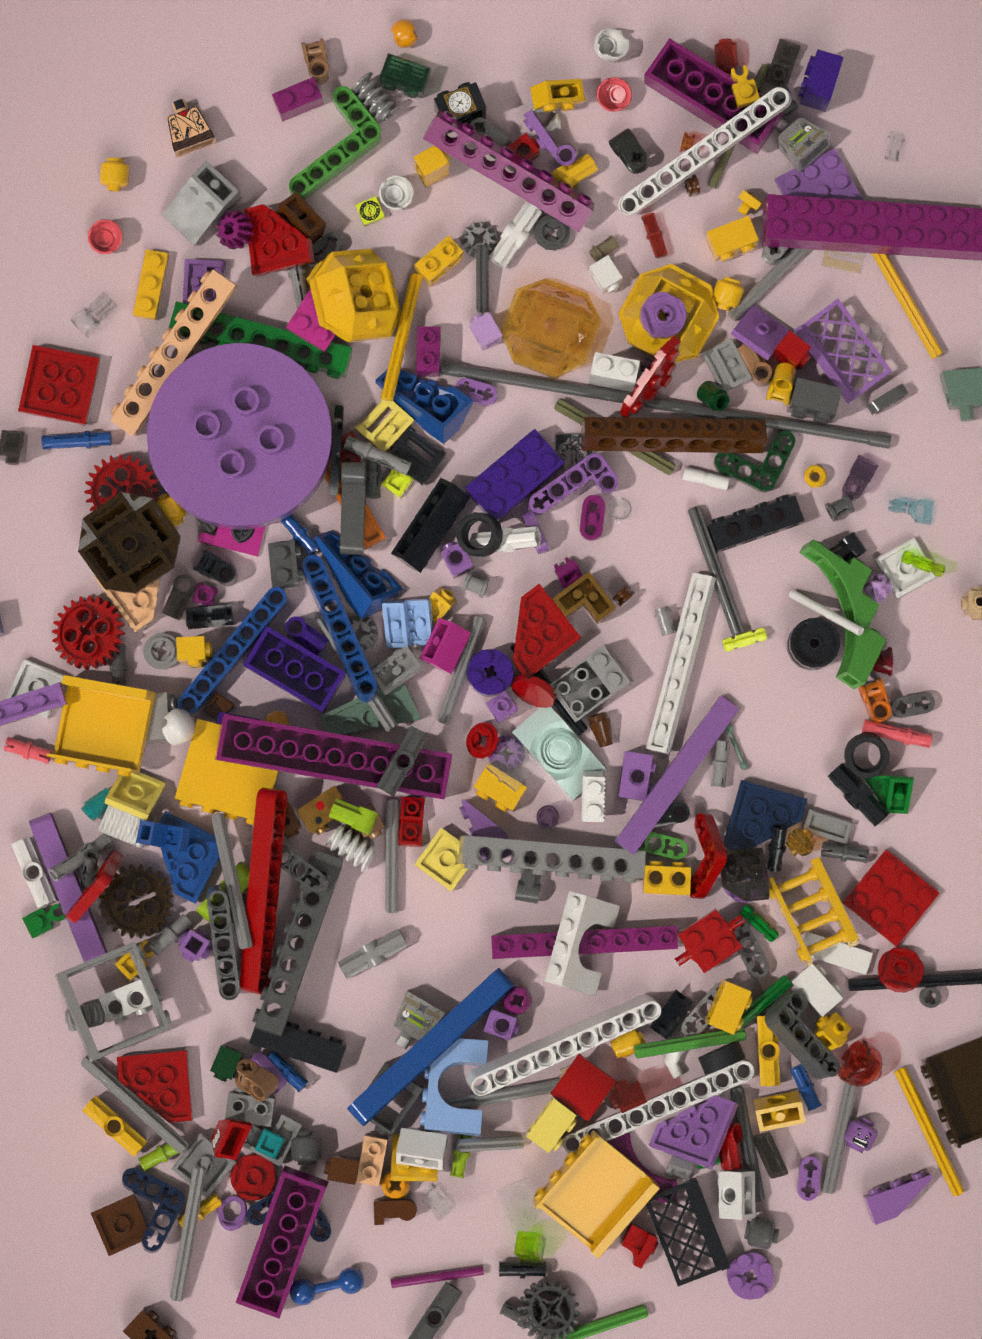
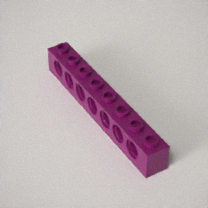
M438 110L425 131L423 139L577 232H580L593 212L594 202H592L588 195L577 193L568 183L557 181L550 172L537 169L530 160L517 157L510 148L506 146L502 148L495 143L493 138L485 134H479L472 125L459 122L448 111ZM449 130L455 131L457 137L451 138L446 132ZM473 142L477 148L469 149L466 143ZM493 154L497 159L489 161L485 155ZM513 166L516 171L509 173L505 170V167ZM528 177L533 178L535 183L527 184L524 179ZM551 189L555 194L547 196L543 191ZM571 201L574 206L571 208L565 207L563 202Z
M677 926L585 931L581 938L578 952L579 954L678 949ZM558 932L491 936L492 959L551 956Z

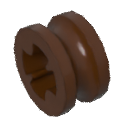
M693 174L691 178L684 181L689 197L693 193L700 194L697 176Z
M626 585L612 599L619 602L618 605L621 607L635 592L629 591V586Z

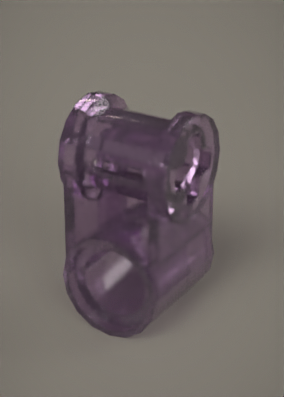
M858 455L843 485L842 494H847L851 501L859 499L879 465ZM853 484L857 486L855 492L850 491Z

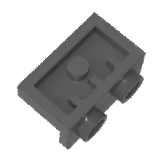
M295 539L288 542L268 543L272 588L300 587V581H304L303 569L298 567L297 560L301 558L300 545H296Z

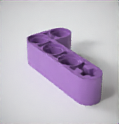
M593 453L532 495L528 502V508L534 514L541 515L590 480L593 481L601 493L610 494L617 488L618 478L600 454ZM593 458L597 459L600 462V469L591 470L588 466V461ZM572 472H579L581 474L582 481L575 484L571 482L570 474ZM604 477H609L613 480L614 485L611 489H606L602 486L601 481ZM560 485L563 488V495L560 497L554 496L551 493V487ZM546 491L549 499L543 503V509L539 507L535 509L533 507L535 504L534 499L542 500L546 496L543 492Z

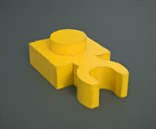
M746 65L742 68L743 75H737L735 69H731V78L737 82L732 84V91L738 109L749 106L760 99L754 79L747 80L748 68Z
M144 940L140 944L143 952V947L148 943L147 940ZM153 951L150 953L144 952L145 958H151L155 954ZM129 953L125 954L114 965L130 982L138 975Z

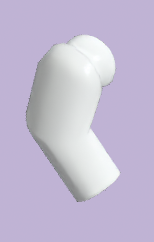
M684 1051L665 1055L664 1062L673 1079L683 1074L678 1061Z

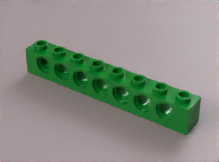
M175 302L169 324L171 329L177 323L175 317L181 309L185 310L189 304ZM199 307L195 308L193 318L201 320L204 315L203 310ZM223 313L218 315L200 341L201 344L207 345L208 342L216 343L217 346L232 343L254 344L256 338L264 337L267 340L263 346L276 350L279 343H286L289 345L288 349L280 353L293 359L300 366L305 367L304 370L308 372H326V376L334 379H340V376L346 378L353 352L352 347L331 342L324 353L288 330ZM219 325L223 328L220 334H211L213 326ZM186 326L182 327L180 330L181 338L186 339L187 336L190 337V329ZM237 331L245 333L244 338L240 341L232 338L233 334ZM303 348L311 351L307 358L299 357L298 352ZM329 354L332 356V361L328 364H323L320 362L321 356Z

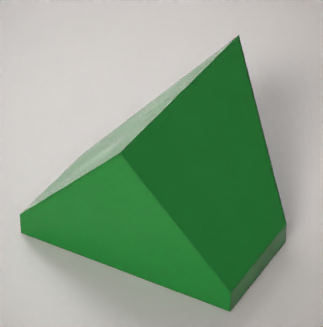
M876 776L865 778L881 805L889 813L908 814L914 777Z

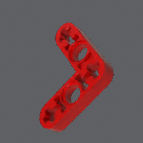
M698 813L695 818L694 827L705 856L691 879L690 897L705 899L726 863L727 852L713 815Z
M113 849L106 857L94 881L66 913L65 917L75 924L112 881L124 857L116 849Z

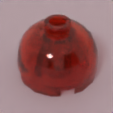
M862 1039L863 1042L855 1041L847 1048L841 1058L845 1062L840 1067L838 1077L842 1081L855 1087L870 1085L877 1081L882 1074V1056L880 1052L864 1039Z

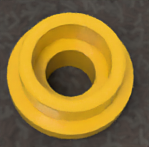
M812 465L806 469L804 480L808 486L819 488L826 482L827 473L823 467ZM817 473L819 480H812L811 474Z

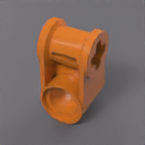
M879 677L876 678V681L862 685L858 689L870 720L883 723L891 716L892 711L885 686ZM875 707H882L886 713L885 717H877L874 713Z

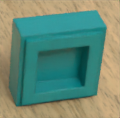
M264 1128L254 1150L272 1159H276L285 1141V1137Z

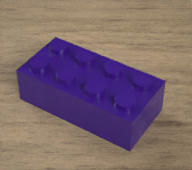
M534 428L465 487V492L485 514L495 517L499 522L564 467V461Z
M268 626L265 627L243 664L249 671L323 714L347 676L343 670Z

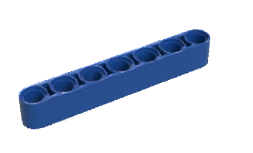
M309 555L303 561L305 580L357 698L362 702H371L377 693L376 680L323 560L318 555ZM316 565L319 569L317 571H310L308 566ZM325 585L328 589L326 591H319L316 587ZM327 605H334L337 609L330 612L325 607ZM336 625H343L346 629L338 632L334 627ZM351 645L355 649L352 652H346L343 650V647ZM355 665H360L363 667V671L357 673L351 668ZM367 685L373 690L369 693H364L360 688Z
M273 587L267 591L178 700L179 709L185 710L183 703L188 698H192L195 701L194 708L186 710L190 715L196 714L259 639L265 627H269L288 602V597L283 589ZM274 593H281L283 600L279 604H273L271 596ZM261 610L268 612V618L263 622H259L256 619L257 613ZM245 628H251L254 631L253 637L248 640L242 638V631ZM233 645L239 648L238 655L229 657L227 655L228 648ZM217 663L224 665V671L220 675H215L212 671L213 666ZM201 681L209 682L210 688L207 692L201 693L198 691V684Z

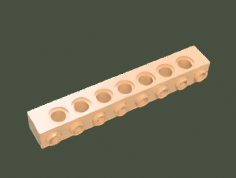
M213 269L211 272L207 271L200 281L203 285L198 291L194 290L187 300L190 302L185 310L181 309L175 317L177 323L173 329L169 327L162 336L164 342L160 348L156 346L149 356L151 361L147 367L144 365L141 367L136 375L138 380L134 386L130 384L123 394L126 398L121 404L117 403L110 414L113 417L110 421L131 436H136L149 418L152 403L164 381L180 364L190 358L237 289V284L217 270ZM212 288L216 292V299L209 302L205 294L207 290ZM198 307L204 313L203 318L199 321L193 318V311ZM184 326L188 327L191 332L190 337L186 340L180 336V330ZM171 345H174L178 350L175 358H170L167 354V349ZM158 364L163 365L165 368V373L162 377H158L154 373V368ZM144 383H149L152 387V392L149 396L142 393L141 388ZM133 401L139 405V411L135 415L129 411V405Z

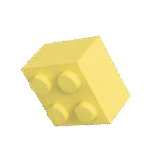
M552 1096L525 1133L526 1137L547 1153H550L551 1150L556 1151L563 1142L561 1138L565 1131L570 1132L577 1123L575 1119L577 1115Z

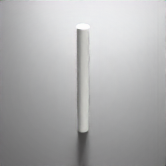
M794 589L790 591L789 598L858 636L862 635L863 627Z

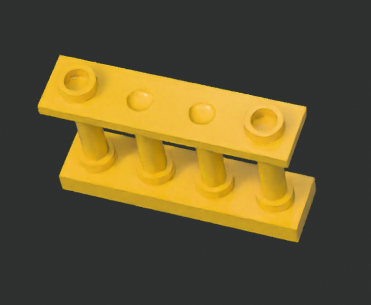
M819 857L810 861L811 868L808 869V872L779 885H776L773 877L769 878V886L766 887L771 900H776L798 946L796 952L800 961H805L807 967L812 965L810 955L840 942H847L850 948L858 945L859 942L855 929ZM817 880L820 886L817 893L786 906L781 893L808 881ZM819 901L828 902L831 908L828 910V913L796 926L791 916L792 913ZM837 921L840 927L837 934L806 947L801 934L828 922Z

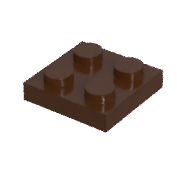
M135 1194L90 1213L108 1256L142 1242L143 1235L148 1227Z

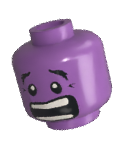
M863 1117L860 1121L853 1119L844 1136L845 1141H847L846 1146L862 1154L863 1151H870L878 1136V1131L873 1128L875 1123Z

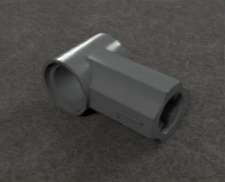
M524 857L526 863H533L534 857ZM524 869V874L521 873V878L518 880L515 900L538 904L541 875H534L533 870Z

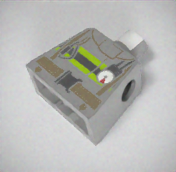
M802 117L797 118L791 125L782 119L775 128L780 134L777 138L780 151L799 173L831 146L830 134Z
M407 990L393 1025L401 1030L395 1043L407 1050L412 1039L415 1038L419 1041L441 1020L445 1012Z

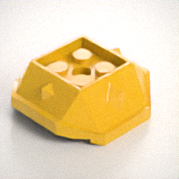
M371 248L329 253L309 280L319 325L327 330H331L347 342L387 339L391 337L400 319L401 310L396 293L397 288L394 285L392 272L387 267V262L379 258Z
M672 263L640 274L618 312L627 343L655 358L654 356L658 350L671 339L652 338L644 330L640 322V310L648 297L658 292H667L675 298L678 297L686 309L684 326L675 335L681 341L678 350L680 354L676 358L675 363L696 359L719 320L716 302L712 299V286ZM660 310L657 317L666 321L667 317L664 315L663 310Z

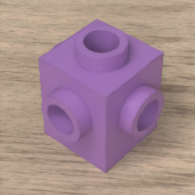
M200 928L197 931L190 929L189 932L185 931L178 941L181 944L178 949L183 952L181 956L192 963L194 960L201 961L202 958L206 960L213 949L210 946L212 941L208 939L210 935ZM194 941H199L201 944L198 950H195L192 946Z

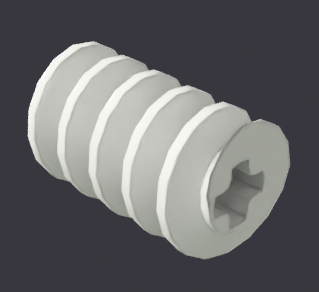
M342 824L336 828L325 846L332 843L331 851L339 848L338 856L340 857L347 853V862L354 858V867L362 863L361 871L363 872L375 856V845L373 844L367 848L368 840L366 839L359 843L360 835L357 834L352 838L353 830L350 829L347 832H343L345 825Z

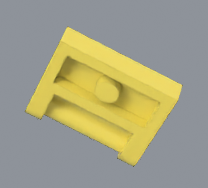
M380 398L381 402L361 424L357 423L354 429L372 443L373 446L387 452L415 421L394 401H385ZM387 407L392 410L391 413L370 433L367 429Z

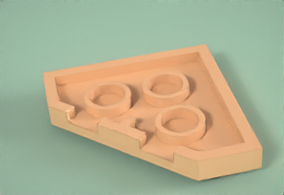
M94 577L135 633L154 620L161 578L138 594L105 590L99 580Z

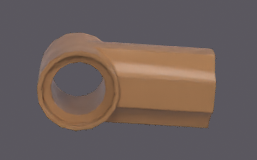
M742 344L737 350L752 377V382L758 387L768 385L772 376L771 366L767 364L765 358L745 344ZM758 370H764L768 376L764 379H759L755 373Z

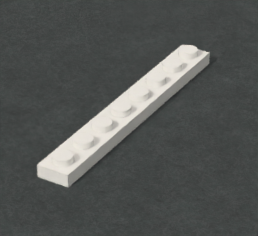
M692 573L646 746L648 750L670 755L716 578L713 576Z

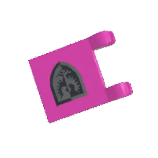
M265 526L246 530L218 527L216 536L201 532L198 542L258 557Z

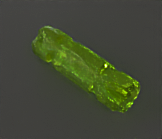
M905 550L901 557V562L908 565L913 564V567L928 573L933 572V575L942 577L946 569L945 565L941 563L936 564L933 560L918 554L914 555L913 552Z

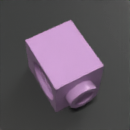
M483 312L479 313L471 319L472 322L469 323V328L482 351L502 341L503 335L490 312L485 315Z

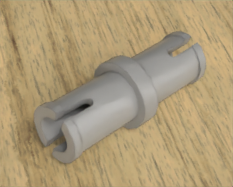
M717 740L715 761H712L714 770L711 786L726 788L727 767H730L728 758L731 742Z
M182 914L169 928L165 927L163 933L154 942L149 944L150 949L157 956H160L168 946L176 943L178 937L192 926L191 921Z

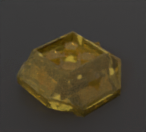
M545 278L516 289L500 332L503 335L504 343L514 364L557 379L586 364L599 330L601 319L588 294ZM548 321H553L557 324V328L549 331L544 325Z

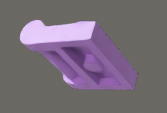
M185 259L182 303L190 304L187 301L194 290L198 291L203 285L200 281L208 269H215L223 274V271L226 270V262ZM214 289L213 298H206L209 302H212L216 299V292Z

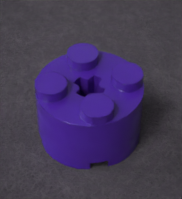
M481 650L469 662L467 670L468 681L473 690L485 697L497 696L506 691L512 683V662L499 650ZM494 668V673L497 675L491 676L490 679L487 678V673L484 672L485 669Z

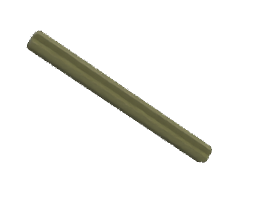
M562 398L557 401L554 407L556 411L580 425H583L584 417H594ZM629 452L667 475H671L676 467L675 463L656 452Z

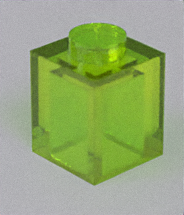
M517 1230L514 1254L522 1260L543 1262L546 1238L541 1233Z

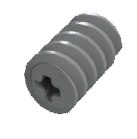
M369 72L358 80L352 92L358 96L363 106L367 110L369 109L371 116H375L374 119L379 124L393 117L400 107L392 108L395 101H386L389 93L381 95L384 87L379 86L376 88L375 85L378 83V79L370 81L369 79L373 73Z

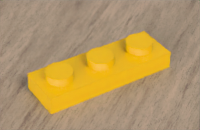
M146 249L133 311L134 317L150 320L157 319L169 259L168 253Z

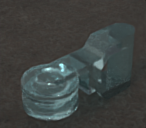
M900 499L889 501V505H892V507H888V511L906 513V509L902 507L909 505L908 515L912 516L915 523L931 525L933 501L923 499L917 502ZM918 505L924 506L923 518L918 517L916 514V507Z

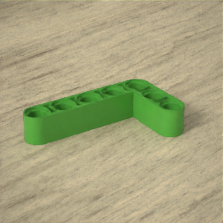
M340 86L335 89L333 101L336 109L354 131L290 180L289 190L291 195L295 193L293 189L296 185L303 184L306 188L298 194L304 200L380 143V126L352 90L346 86ZM346 95L349 97V100L346 103H340L338 98ZM359 112L363 115V118L358 121L351 118L354 113ZM369 130H374L377 132V135L373 138H368L365 136V133ZM352 143L359 146V149L355 152L347 149ZM333 157L341 159L338 165H331L329 161ZM318 170L324 173L319 179H314L311 176L314 171Z

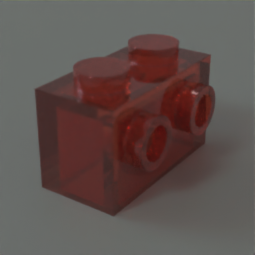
M626 1078L617 1081L614 1084L615 1088L611 1089L612 1095L608 1096L615 1110L619 1109L621 1113L647 1103L643 1090L636 1078L630 1081Z

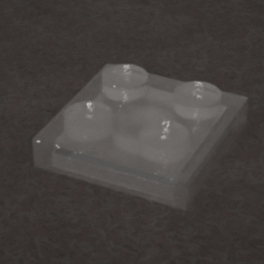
M850 314L880 354L890 327ZM845 316L844 322L850 323V321ZM844 325L842 338L855 340L856 329L853 326ZM858 335V341H864L862 337ZM836 340V343H835V346H834V349H833V352H832V353H835V354L837 353V347H838V341H837V340ZM841 341L839 354L852 356L854 343ZM857 343L855 356L869 358L870 348L866 344ZM872 352L871 359H877ZM839 357L843 361L852 362V359ZM855 359L854 364L867 369L868 361ZM871 362L869 370L874 371L877 362Z

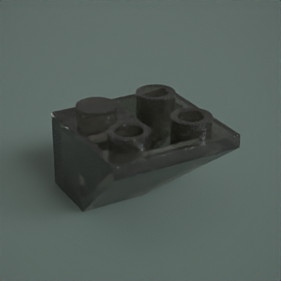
M763 848L726 851L727 860L720 872L723 888L746 902L769 900V877Z

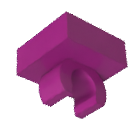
M567 557L564 558L566 564L559 567L557 563L554 564V572L563 589L582 577L578 564L574 559L570 561Z

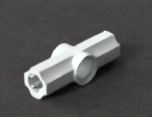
M525 202L513 222L510 221L500 237L501 240L489 256V260L498 267L506 269L518 249L520 250L530 236L529 232L541 216L542 211L531 203Z
M539 527L502 528L503 538L496 552H513L521 548L540 547L541 533ZM491 532L472 533L470 544L475 548L485 547L491 538Z
M31 837L11 844L22 869V875L27 881L37 907L41 908L57 901L47 878L45 867L39 859ZM32 866H37L40 872L39 876L35 879L30 878L28 873Z

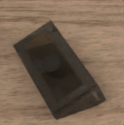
M762 1131L753 1135L755 1147L769 1177L773 1179L787 1175L788 1170L770 1131Z

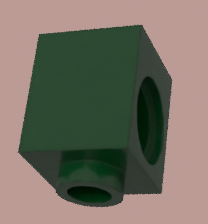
M222 1044L210 1069L211 1072L215 1073L213 1077L224 1082L227 1079L232 1080L237 1071V1063L242 1059L244 1053Z

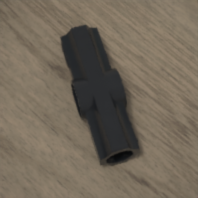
M843 763L827 776L843 793L845 800L855 810H859L874 827L889 814L887 809L873 796L874 794L863 781L858 780Z

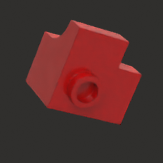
M630 1223L621 1241V1246L633 1253V1265L642 1269L646 1259L648 1260L650 1254H654L659 1242H657L658 1238L655 1234Z

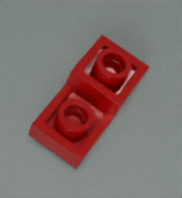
M402 797L398 846L421 847L425 798Z

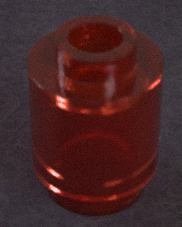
M729 38L719 40L714 45L716 67L727 74L731 73L733 68L736 72L739 65L736 42H732V39Z

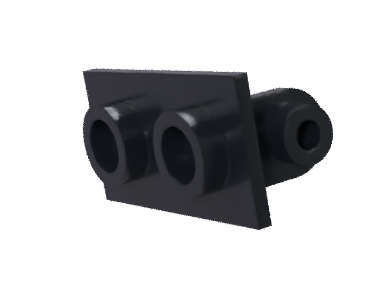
M231 603L185 608L188 630L234 625Z
M675 990L662 1008L661 1015L652 1022L650 1028L665 1039L668 1036L671 1037L680 1024L676 1021V1018L679 1017L683 1020L687 1012L692 1008L691 1004L693 1001L678 990Z

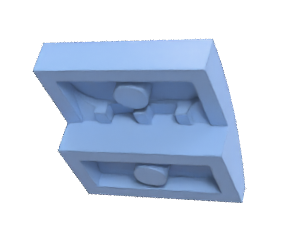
M431 598L382 603L387 648L426 645L434 629Z

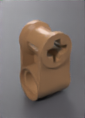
M320 38L319 41L308 44L301 42L310 78L314 77L317 85L325 84L329 79V68L324 39ZM317 68H322L325 70L320 75H316L313 73L314 70Z
M242 1059L237 1063L236 1070L238 1075L235 1077V1085L251 1095L255 1100L262 1102L279 1088L278 1078L253 1060Z

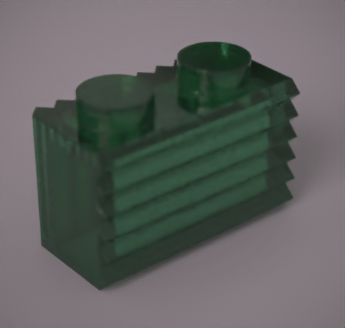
M388 53L379 81L386 90L395 91L397 89L403 91L407 97L416 99L418 96L422 98L431 74V67Z

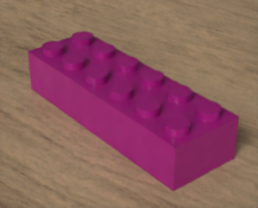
M670 38L644 74L645 85L716 129L749 107L746 106L738 109L732 91V84L737 82L733 81L730 75ZM759 106L756 109V116L758 118H763L767 113L765 106ZM783 111L738 143L758 154L781 121ZM745 119L737 123L739 132L745 131L748 127Z
M284 1166L235 1303L280 1319L329 1181Z

